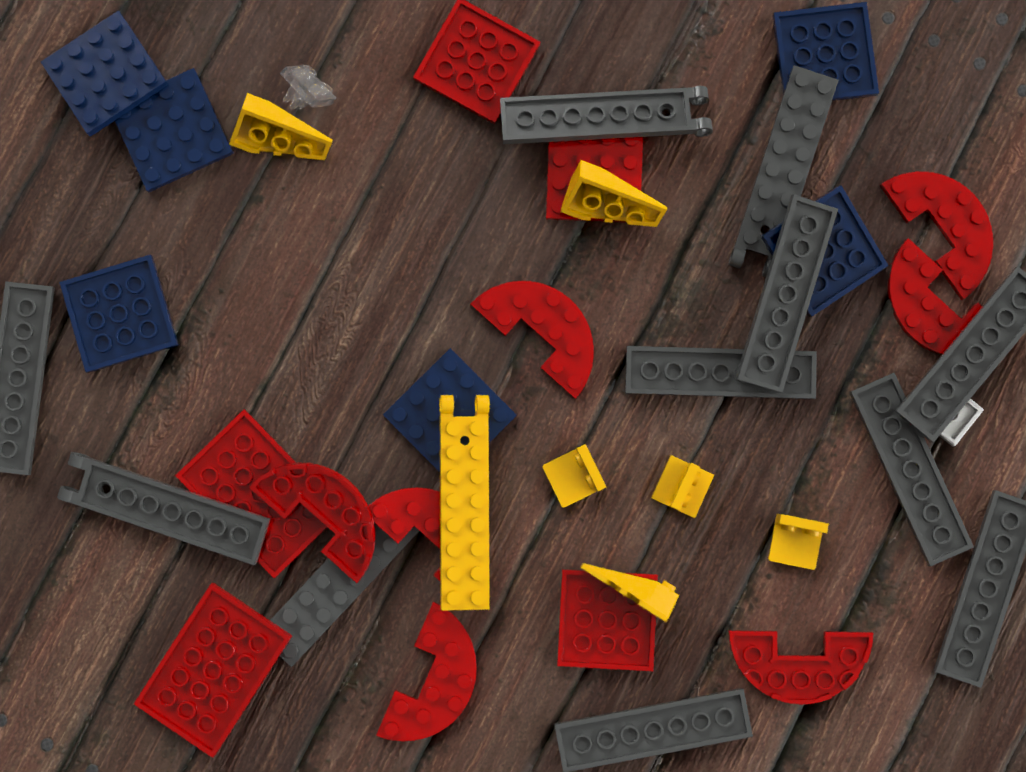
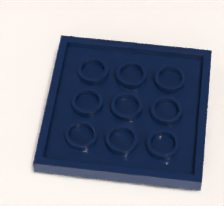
M867 2L773 13L783 94L794 65L838 79L832 101L877 96L879 94Z
M119 10L41 61L50 78L90 137L169 85Z
M194 68L166 80L169 84L168 86L115 120L147 192L156 190L234 154Z
M842 185L836 186L815 200L816 202L837 208L838 212L807 310L809 317L814 316L889 266ZM783 222L761 236L772 256Z
M152 255L59 282L86 373L179 346Z
M451 348L383 414L439 472L440 395H453V416H475V396L489 395V443L517 416ZM462 436L460 442L462 445H467L469 439L467 436Z

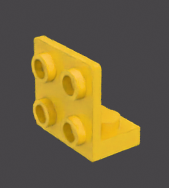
M586 444L542 466L563 508L606 488Z
M776 514L768 560L815 570L822 533H827L829 524Z

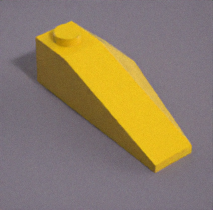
M247 93L229 145L250 153L259 154L260 151L273 152V155L281 156L284 153L294 154L297 158L325 160L333 140L272 102Z
M580 160L571 177L561 207L562 213L581 220L590 221L591 218L605 219V222L609 223L617 220L626 221L629 225L657 227L667 211L665 205L607 170Z
M582 563L580 566L665 622L669 618L679 596L674 592L676 587L665 580L661 584L655 580Z

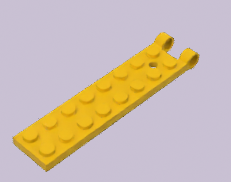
M440 395L439 399L440 610L490 609L489 395L475 396V416H453V395ZM462 436L468 437L469 443L467 445L461 444L460 439Z

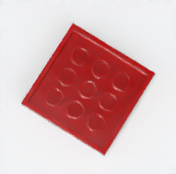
M457 0L413 76V80L487 121L496 124L501 115L500 98L512 96L541 42L466 0Z
M643 137L549 142L546 219L588 221L561 212L571 177L580 160L607 170L641 191ZM591 218L590 221L605 222V219ZM613 220V222H626V221Z
M562 569L557 666L653 671L656 615L585 570ZM626 573L658 582L657 574Z

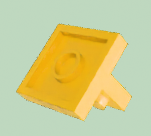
M670 455L651 499L695 518L714 474L699 468L700 466L687 463Z

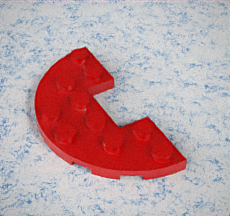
M909 172L895 176L882 183L880 187L906 223L927 211L953 248L934 262L943 269L942 274L961 300L965 299L983 280L993 253L992 227L981 202L960 182L934 172Z
M908 238L895 254L888 279V296L894 311L893 314L903 331L913 341L933 353L943 354L982 308V305L978 302L975 303L962 318L950 309L928 288L943 269Z
M513 281L492 287L470 304L504 336L522 319L555 349V352L540 368L574 399L578 397L590 376L594 358V346L587 320L570 298L557 289L542 283Z
M290 463L265 473L249 487L284 519L294 511L299 503L305 506L335 533L321 552L354 582L358 583L373 557L375 527L367 502L359 490L347 478L322 465Z
M403 488L384 494L368 505L374 523L397 544L415 527L440 549V491L427 488ZM439 567V568L437 569V571L433 574V576H434L439 582H440V567Z
M434 601L414 645L419 649L436 655L420 695L416 699L395 690L376 736L393 741H415L430 737L453 723L471 698L477 672L475 649L472 640L458 618L449 610H440V604Z
M728 630L733 658L746 679L771 698L790 704L819 703L829 700L841 691L846 690L859 677V673L869 659L873 644V632L824 631V655H777V631Z

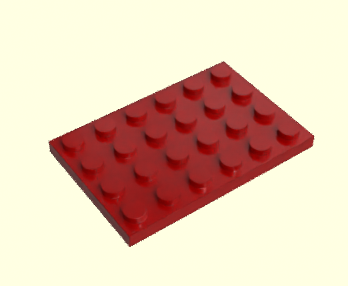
M244 409L175 476L190 492L271 519L257 562L275 579L328 527L301 503L284 519L249 488L258 478L272 469L297 462Z
M211 583L136 699L134 705L213 758L289 643L292 635L215 583Z

